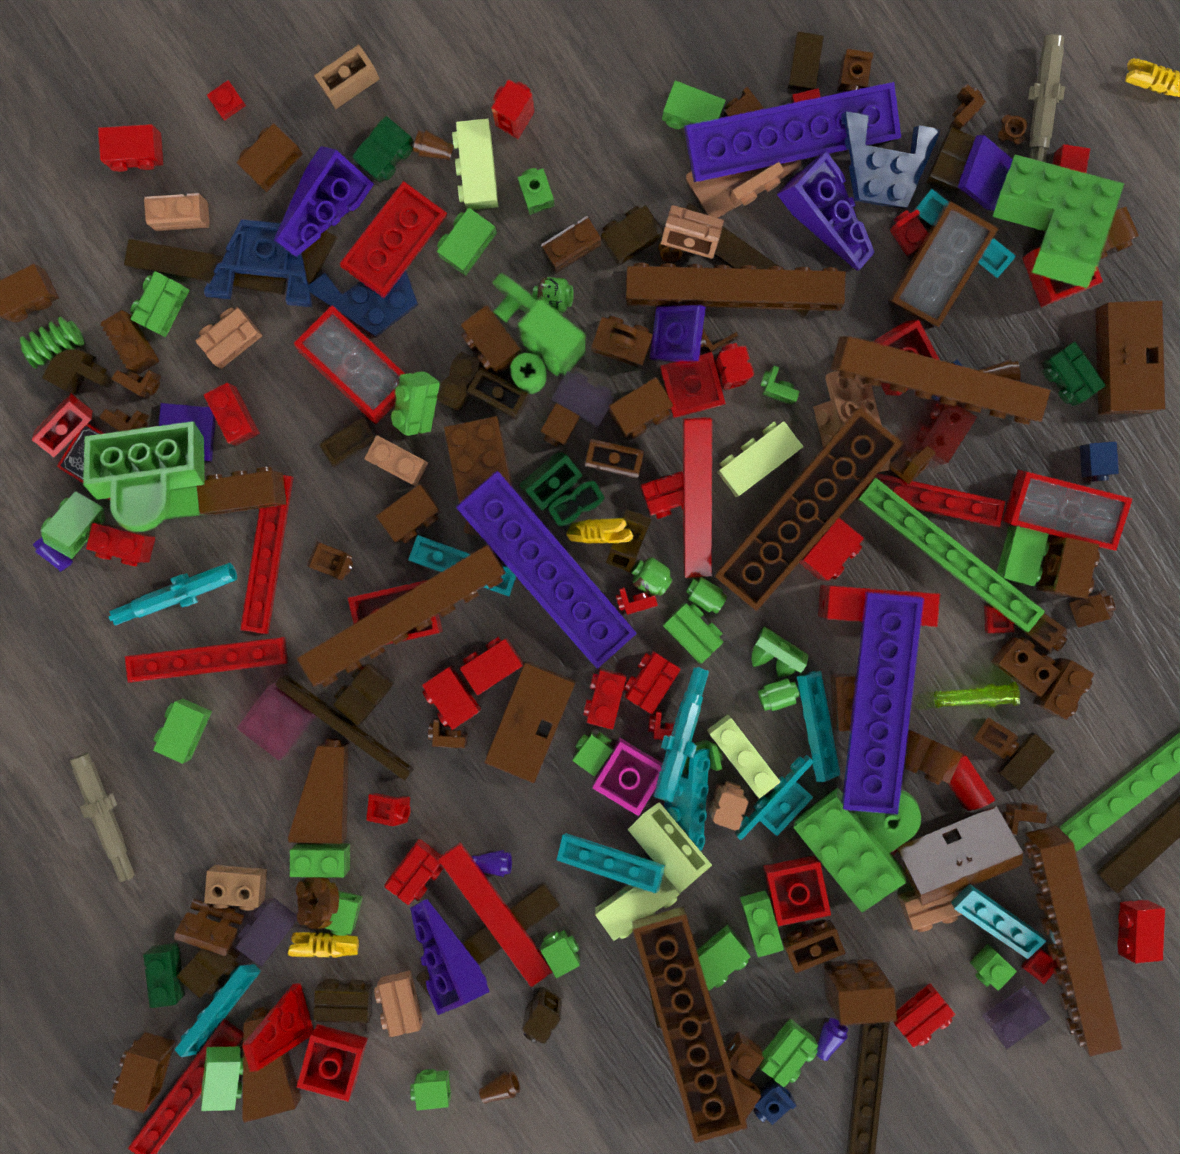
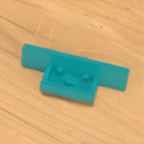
M706 748L695 751L694 757H690L689 775L682 773L673 802L665 801L664 803L665 810L681 829L685 830L686 835L700 851L703 850L705 844L706 798L709 791L707 783L708 770L710 768V750Z
M809 756L798 757L791 764L790 773L785 778L783 776L779 777L780 783L772 788L773 791L767 797L762 796L753 806L755 810L749 817L743 816L740 828L734 832L740 841L759 821L778 836L813 798L797 782L814 762Z

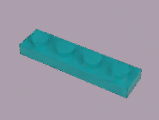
M931 189L916 207L920 212L919 217L932 226L948 201ZM993 238L978 264L998 278L1016 256Z
M417 535L409 561L443 572L472 554ZM502 565L506 572L505 575L501 576L503 582L489 590L510 596L516 576L508 567Z
M812 671L797 676L798 690L803 706L808 743L811 749L812 760L814 761L813 770L815 771L816 781L826 782L839 776L840 769L821 671Z
M568 833L562 835L557 861L655 894L659 892L665 865Z
M970 884L951 901L955 910L1027 959L1046 942L1041 933Z
M255 964L241 965L231 972L229 981L214 994V1000L199 1013L197 1022L181 1036V1042L175 1048L180 1057L195 1055L200 1051L261 971Z

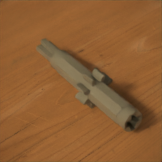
M1057 34L1044 37L1037 83H1034V86H1030L1028 100H1033L1034 103L1030 130L1029 158L1041 162H1046L1047 150L1049 149L1052 137L1056 103L1064 99L1065 86H1060L1061 84L1059 83L1065 37Z
M89 752L70 759V763L85 801L84 805L80 806L83 817L92 818L108 859H111L119 882L130 880L135 874L126 853L127 848L112 810L117 805L113 793H105Z

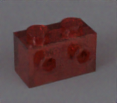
M938 403L930 414V417L933 418L928 427L924 426L916 436L918 443L915 449L921 452L929 446L936 452L932 460L943 465L949 463L977 417L957 404L956 406Z

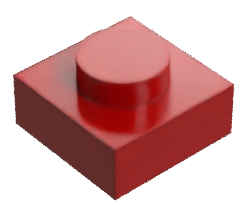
M229 80L207 94V97L224 121L246 106Z

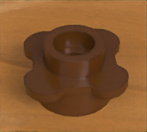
M1005 115L1001 119L1003 125L1001 131L998 132L999 140L1013 141L1015 145L1021 144L1024 141L1023 134L1028 126L1027 120L1020 116Z

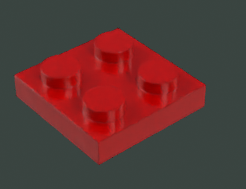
M712 352L699 355V361H676L660 366L666 394L673 404L671 409L673 419L726 404Z

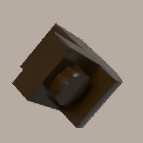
M75 349L65 350L57 354L51 360L42 376L44 380L74 394L78 392L85 377L110 388L113 382L112 377L106 374L108 369L93 362L96 358L95 356Z
M626 509L623 516L626 522L624 529L631 530L633 539L629 542L613 543L606 563L631 572L652 519Z

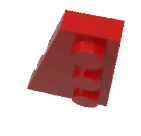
M301 983L292 984L243 1043L242 1046L249 1071H259L308 1039L314 1031Z

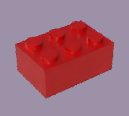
M428 580L349 597L348 602L353 624ZM439 614L430 618L432 624L419 632L416 627L408 631L409 638L404 641L443 632Z

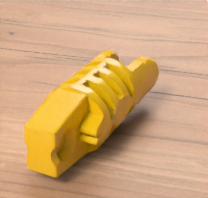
M1137 58L1128 61L1127 70H1129V73H1127L1125 79L1127 83L1144 89L1149 88L1151 91L1163 93L1167 96L1180 97L1179 71H1172L1170 68L1158 66L1155 63Z
M623 518L587 519L574 522L566 533L570 541L588 544L629 542L633 539L631 530L624 529L626 522Z
M296 932L292 933L291 940L294 944L290 945L288 956H317L326 958L332 956L337 958L357 955L359 940L357 936L332 935V933H319L317 935V933Z

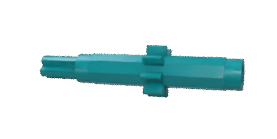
M226 563L190 578L187 573L177 575L171 578L172 585L132 600L131 603L109 611V619L116 626L180 603L181 607L190 606L198 603L196 596L236 581L237 572L231 563Z
M700 667L693 668L687 692L684 693L672 734L671 736L664 735L661 745L666 754L656 784L654 797L664 801L673 802L686 758H693L697 747L691 741L703 701L702 695L709 674L708 670Z

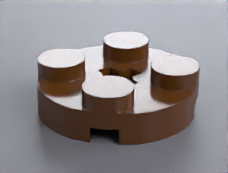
M306 877L304 881L298 882L296 885L298 923L306 925L310 929H321L331 925L333 921L329 920L332 914H337L339 907V893L335 882H330L328 877Z

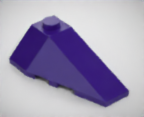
M320 146L304 171L274 240L293 256L297 257L317 241L325 230L330 226L337 225L341 221L340 218L349 211H354L358 208L374 183L337 150Z
M826 151L793 176L777 193V196L795 218L852 268L858 271L875 252L863 222L858 221L853 206H855L853 197H848L843 184L846 182L843 172Z
M426 899L412 906L410 911L416 939L422 943L424 955L420 958L422 965L427 966L430 978L426 981V986L437 1015L489 993L487 980L480 966L431 903Z

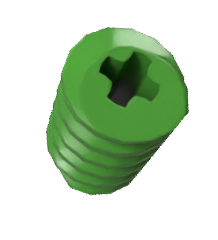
M59 317V327L51 321L48 323L49 332L41 326L39 327L41 336L38 337L31 331L29 332L31 341H28L24 336L19 338L22 352L32 367L37 369L38 364L45 365L48 360H52L60 352L76 349V345L83 346L85 344L80 329L73 321L67 322L64 318Z
M523 353L513 360L511 376L516 387L528 394L539 392L547 381V373L543 361L532 353ZM529 370H533L534 374H530L529 378H525L524 374H528Z

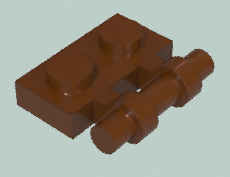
M194 898L190 909L199 911L198 915L189 912L185 914L175 932L174 939L226 956L237 936L238 930L231 927L230 924L242 925L245 915L237 913L236 909L227 907V909L215 908L213 904L204 903V901ZM209 915H211L222 920L219 923L207 918Z

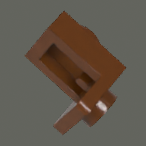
M317 541L307 566L343 581L344 576H348L353 561H351L352 556L347 552Z
M1105 589L1100 590L1097 594L1089 595L1088 599L1079 598L1069 602L1078 628L1109 620L1114 615L1113 611L1116 610L1112 595H1107Z
M1022 802L1021 806L1006 804V811H1003L1002 817L1013 836H1017L1019 821L1046 824L1047 813L1040 810L1038 804Z

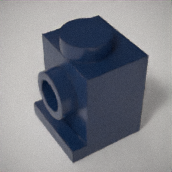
M772 1078L759 1090L761 1097L753 1111L763 1123L768 1120L773 1125L791 1108L794 1109L797 1105L786 1087H782Z

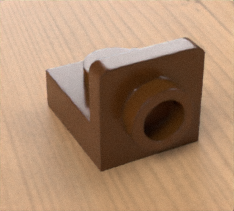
M966 84L957 95L962 104L952 114L955 119L949 126L950 129L953 127L961 130L986 103L981 92L969 84Z
M116 370L112 377V380L147 399L157 392L160 387L159 380L161 379V375L151 370L147 371L144 378L131 370H128L127 373Z
M104 409L99 418L121 432L147 428L149 415L137 410L131 418V416L119 409H116V411Z
M929 446L920 453L915 451L911 454L906 450L891 463L890 469L907 484H910L926 469L936 452Z
M1045 613L1029 632L1022 630L1025 635L1045 648L1048 654H1051L1054 650L1060 651L1068 640L1066 638L1067 629Z
M438 717L434 719L433 724H429L428 739L432 740V747L465 748L467 746V734H461V730L445 729V733H441L442 722Z
M989 717L974 737L976 742L991 750L1002 759H1005L1007 755L1011 757L1019 746V743L1016 742L1019 737L1015 733Z

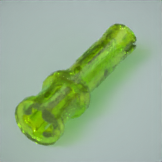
M1011 682L1010 685L995 686L991 683L986 685L985 688L934 691V697L939 699L934 700L936 708L986 704L992 708L996 707L997 704L1012 703L1013 706L1020 704V691L1017 682Z

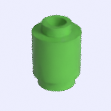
M702 577L698 581L693 579L686 590V593L689 594L687 600L709 613L712 611L717 614L727 599V595L723 593L721 588Z
M788 678L765 685L762 690L758 691L764 711H775L796 704V698L800 697L795 682L790 683Z

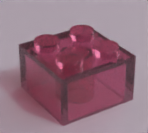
M276 683L267 687L238 725L237 729L280 761L288 756L317 716L276 687Z

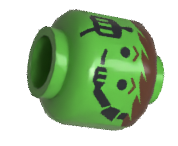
M544 277L540 280L538 286H534L533 297L537 301L541 298L556 312L564 313L573 304V286L569 285L568 281L564 278Z
M649 557L644 561H637L631 571L634 574L632 580L634 587L643 593H647L649 596L663 595L672 582L670 569L653 557Z

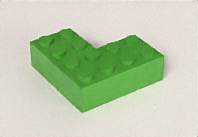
M1015 155L993 217L1046 231L1032 273L1087 288L1097 268L1124 183Z

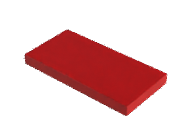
M403 181L342 259L340 267L385 298L445 220L447 212Z

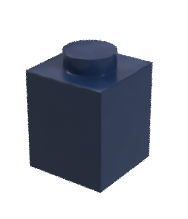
M1117 442L1089 443L1080 446L1082 478L1092 477V482L1109 481V475L1119 474Z

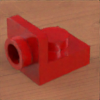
M918 209L912 213H909L908 210L901 213L894 219L896 224L890 229V232L906 256L918 250L928 234L917 218L920 214Z
M624 587L619 588L620 594L616 595L620 611L625 610L627 615L658 606L655 595L649 596L647 593H640L632 596L634 601L629 602Z
M655 710V715H650L648 731L653 732L652 736L654 739L663 740L664 735L671 736L675 722H665V726H661L662 712L661 710Z
M378 793L369 794L366 821L392 827L407 823L411 812L410 797L402 796L397 798Z

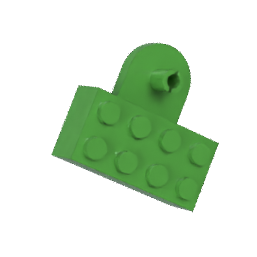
M499 273L492 283L505 298L496 310L493 311L494 314L507 323L518 308L522 310L526 316L518 326L521 332V341L524 343V350L527 353L541 357L545 361V367L558 377L561 374L566 377L585 354V335L541 298L537 301L513 280Z
M194 422L85 436L83 485L97 500L111 498L112 515L122 527L134 532L150 530L160 524L169 511L170 489L205 485L204 437Z
M836 788L795 819L794 829L862 913L906 883V871L893 857L891 852L917 833L921 824V811L915 798L904 790H901L898 814L843 810V793L839 788Z

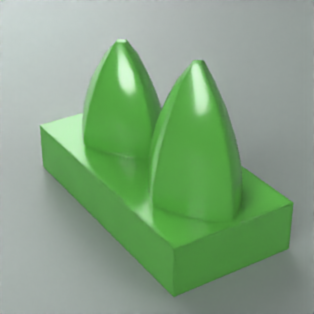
M765 626L758 633L756 644L752 651L753 667L763 665L776 657L778 658L776 663L778 677H785L796 671L801 673L807 666V653Z

